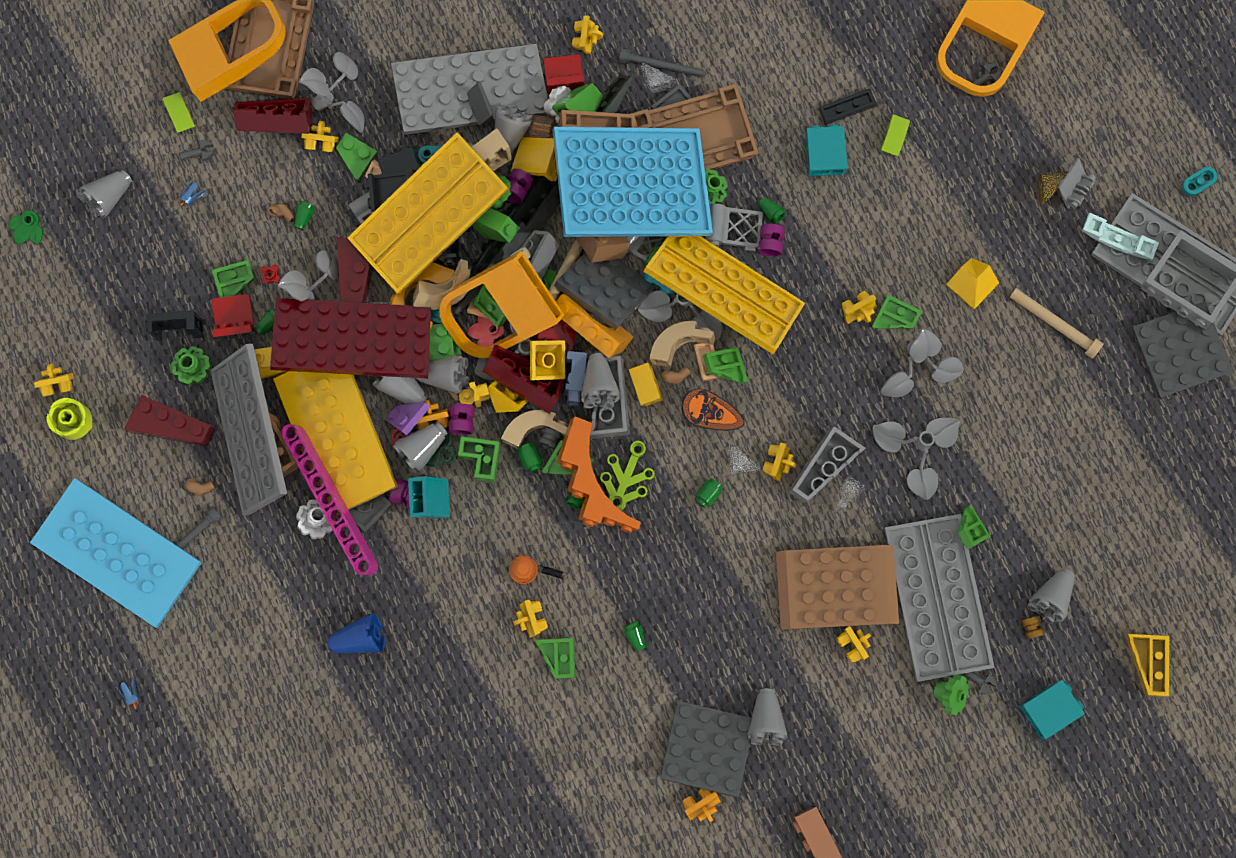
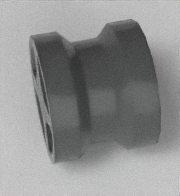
M544 427L542 430L543 435L539 438L538 443L556 449V442L561 437V434Z

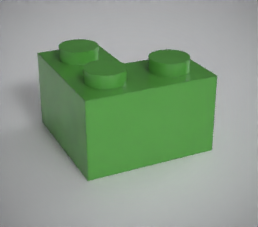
M461 436L458 456L462 460L477 461L474 476L476 481L496 482L501 449L500 442Z

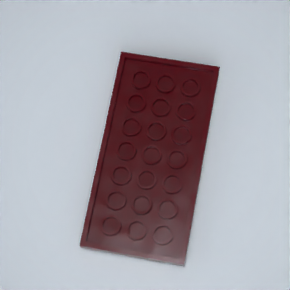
M276 298L270 370L428 379L431 307L308 299L299 301L291 298Z

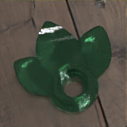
M449 434L444 436V441L427 462V466L437 467L441 464L448 465L455 461L456 451L452 447V438ZM448 451L450 457L446 459L444 453Z

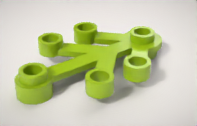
M635 441L631 444L630 452L632 455L624 474L618 463L619 458L617 455L611 454L607 458L608 464L612 466L620 484L617 492L611 482L612 476L609 472H603L600 476L601 482L605 484L610 495L608 499L612 503L615 499L620 500V505L616 507L621 511L626 507L627 502L638 497L644 498L648 492L645 486H639L636 491L625 494L627 487L654 478L655 473L651 468H646L642 473L631 477L638 458L643 456L646 450L645 444L641 441ZM639 446L642 450L640 453H636L634 448ZM615 457L617 461L612 464L609 459ZM651 471L652 476L646 477L645 472ZM604 475H608L610 479L608 481H604L602 477ZM641 488L644 489L645 494L640 495L638 493V490Z

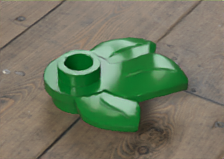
M27 210L22 215H16L10 219L8 227L14 230L13 239L17 245L23 244L28 239L39 245L42 240L43 229L39 225L40 218L35 211ZM29 216L31 217L30 223H28L27 218Z

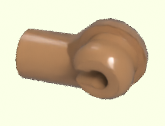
M274 204L267 209L270 216H284L289 223L295 220V215L284 204Z
M686 366L679 372L665 370L662 373V378L667 383L679 384L691 374V371Z
M193 478L186 481V489L198 496L216 489L212 480L204 484L197 483Z

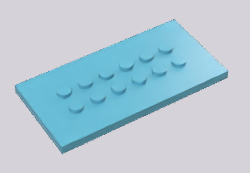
M77 478L73 479L30 542L155 628H158L202 563Z

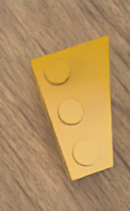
M1127 634L1126 639L1145 696L1168 697L1169 636Z

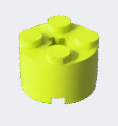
M71 398L59 399L51 405L49 414L47 413L49 428L65 439L76 440L82 438L92 429V414L90 410L77 400Z

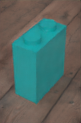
M832 124L828 127L813 125L807 128L805 141L808 176L845 175L848 167L844 126Z
M427 476L408 478L411 518H450L448 479Z
M1056 681L1019 705L1041 740H1046L1085 714L1082 710L1084 709L1082 703L1077 698H1074L1071 693L1072 688L1066 681Z

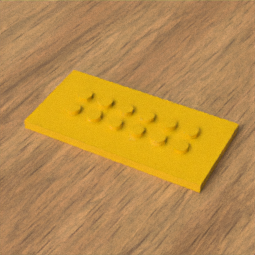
M457 132L347 238L394 291L400 294L502 197L509 188Z
M668 236L643 271L771 354L776 352L805 302L701 236Z
M288 371L273 379L290 423L304 428L348 510L398 487L354 375ZM304 446L301 447V452H302V453L304 452V449H305ZM313 462L309 465L310 470L313 469ZM322 479L318 482L319 487L322 485ZM329 495L327 498L328 504L332 500L331 495Z

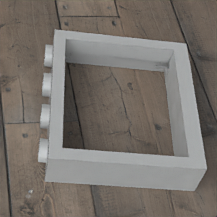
M1180 230L1140 289L1148 293V296L1158 299L1164 306L1177 311L1180 316L1188 318L1196 326L1199 325L1206 330L1214 322L1236 288V264ZM1176 247L1232 281L1210 315L1154 281V278Z

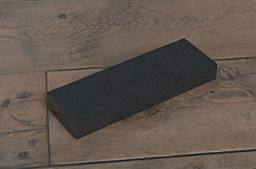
M869 88L820 106L818 110L825 125L876 107L877 103Z

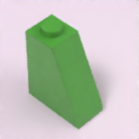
M593 83L581 85L555 103L552 109L559 117L561 110L596 112L603 94Z
M491 208L471 225L483 238L510 243L520 229L509 216Z

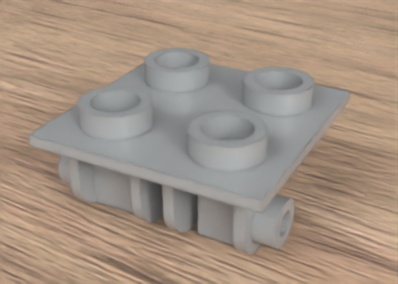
M1079 158L1070 166L1069 172L1060 181L1058 187L1068 209L1070 206L1073 208L1080 206L1087 196L1086 193H1089V189L1095 183L1096 177L1092 174L1088 176L1085 174Z

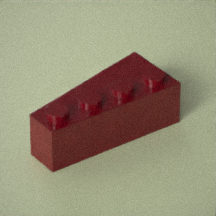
M310 98L235 102L233 108L237 131L309 134L313 120Z
M337 237L340 301L367 303L373 266L348 238Z
M494 345L483 369L485 374L548 414L551 413L559 398L564 380H530V359L498 345Z
M144 395L140 396L124 430L131 434L206 447L215 432L212 426Z

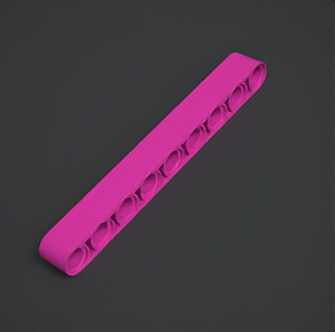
M285 425L281 432L282 437L355 572L359 575H373L378 569L377 561L306 431L298 425ZM295 429L296 433L292 438V431ZM304 446V452L301 454V447ZM311 462H313L312 470L309 468ZM322 479V485L319 487L318 482ZM329 495H331L332 500L328 504L327 498ZM338 512H340L341 514L339 520H337L336 518ZM347 528H349L350 534L348 537H346L345 531ZM356 545L359 546V552L357 554L354 551ZM365 562L368 563V569L366 571L363 568Z

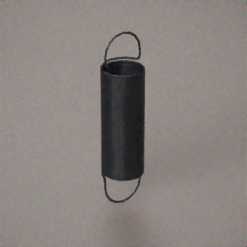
M543 566L542 570L543 574L561 578L562 573H566Z

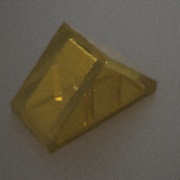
M1068 172L1040 174L1037 178L1041 206L1058 190L1060 181L1065 178Z

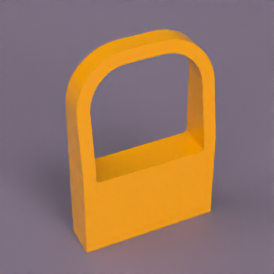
M236 0L168 41L192 93L202 102L245 77L270 59L283 44L286 29L277 8L271 0ZM253 8H267L275 24L272 36L263 45L231 63L218 37V32Z
M967 0L937 53L936 66L938 72L948 83L968 94L979 97L995 94L1005 84L1045 12L1023 0ZM961 25H965L1014 51L1001 77L995 83L988 86L975 85L954 74L948 68L945 54Z
M522 250L454 287L442 299L439 308L441 321L458 347L465 353L477 358H488L494 345L507 349L558 324L564 316V313ZM481 284L485 285L516 331L488 346L478 345L469 340L455 321L451 312V303L454 298Z

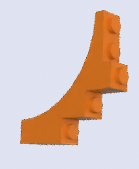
M573 417L569 421L556 463L561 464L563 469H574L567 491L571 492L572 496L583 499L584 497L578 520L583 521L582 524L589 527L599 525L603 520V524L621 527L620 530L627 533L639 530L641 522L627 516L607 498L596 480L589 454L590 434L593 423Z

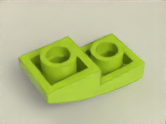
M180 92L162 98L177 133L195 127Z
M892 114L880 150L899 156L910 120Z

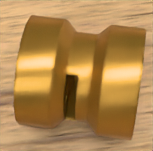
M1040 616L1020 621L1022 627L1026 630V640L1046 634L1044 628L1040 626Z

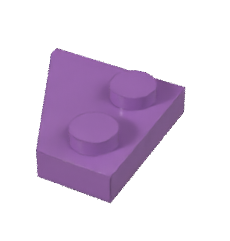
M426 402L397 405L389 412L385 421L407 435L430 406Z

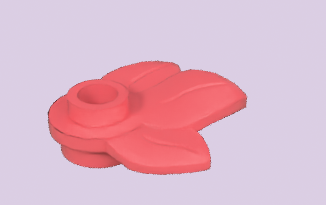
M478 316V323L473 324L468 329L467 334L471 338L478 340V345L488 346L494 344L496 339L502 337L504 327H496V331L491 332L496 326L488 318Z

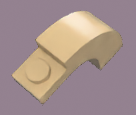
M460 259L454 275L444 283L432 284L419 280L413 293V306L431 307V310L439 309L442 299L454 287L469 279L470 269H468V261ZM467 292L454 298L451 306L459 302Z
M684 321L668 327L658 336L653 344L650 354L652 365L671 368L674 353L681 345L688 342L714 345V332L708 328L699 329L696 321Z
M532 410L516 417L507 426L501 440L503 443L518 449L522 446L526 436L536 429L549 428L565 437L568 424L561 420L555 422L556 413L554 412L548 414L543 410Z

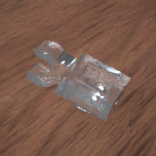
M848 475L838 492L842 495V498L836 507L843 511L849 500L855 503L865 485Z

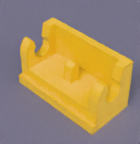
M649 363L629 369L641 406L664 401L653 368Z

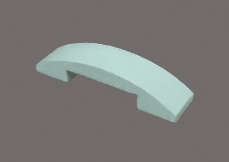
M1092 213L1088 214L1082 229L1084 233L1121 252L1153 260L1159 242L1143 235L1138 237L1106 223V219Z

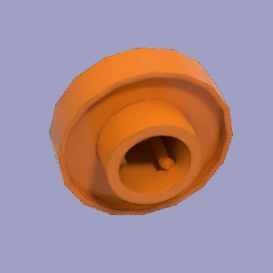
M519 556L511 562L509 573L516 583L529 584L536 579L538 567L531 557Z

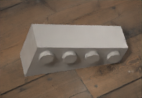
M534 230L521 248L526 247L531 255L529 260L542 280L559 244L549 232Z
M621 356L605 357L619 389L620 399L610 409H605L602 406L594 407L592 413L593 425L590 434L592 439L630 435L624 362Z
M836 427L828 429L788 490V493L803 503L809 501L866 448Z

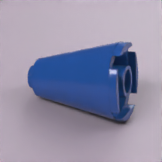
M368 614L331 634L327 641L328 647L335 654L383 651L385 636H380L379 631L383 629L382 624L376 614Z

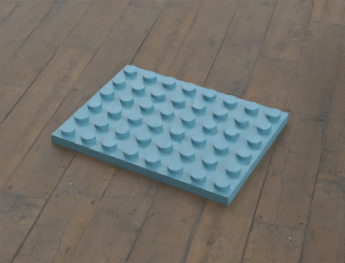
M553 128L564 237L711 236L713 234L701 137L698 128Z

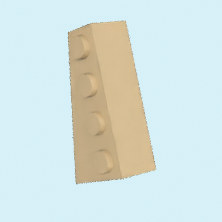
M497 128L472 146L473 150L493 171L512 160L510 147Z

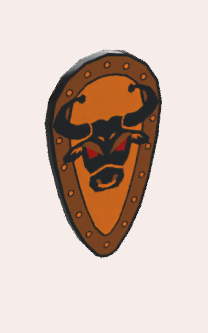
M697 388L691 390L682 400L681 409L683 416L687 422L704 429L728 431L741 428L744 425V419L735 407L706 389Z

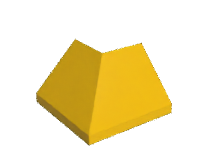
M971 258L946 285L972 309H975L999 284V281L990 265Z
M565 340L530 341V380L565 379Z
M496 380L488 387L496 413L516 412L529 402Z

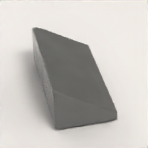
M477 82L467 92V96L478 124L482 126L491 123L494 114L482 83Z

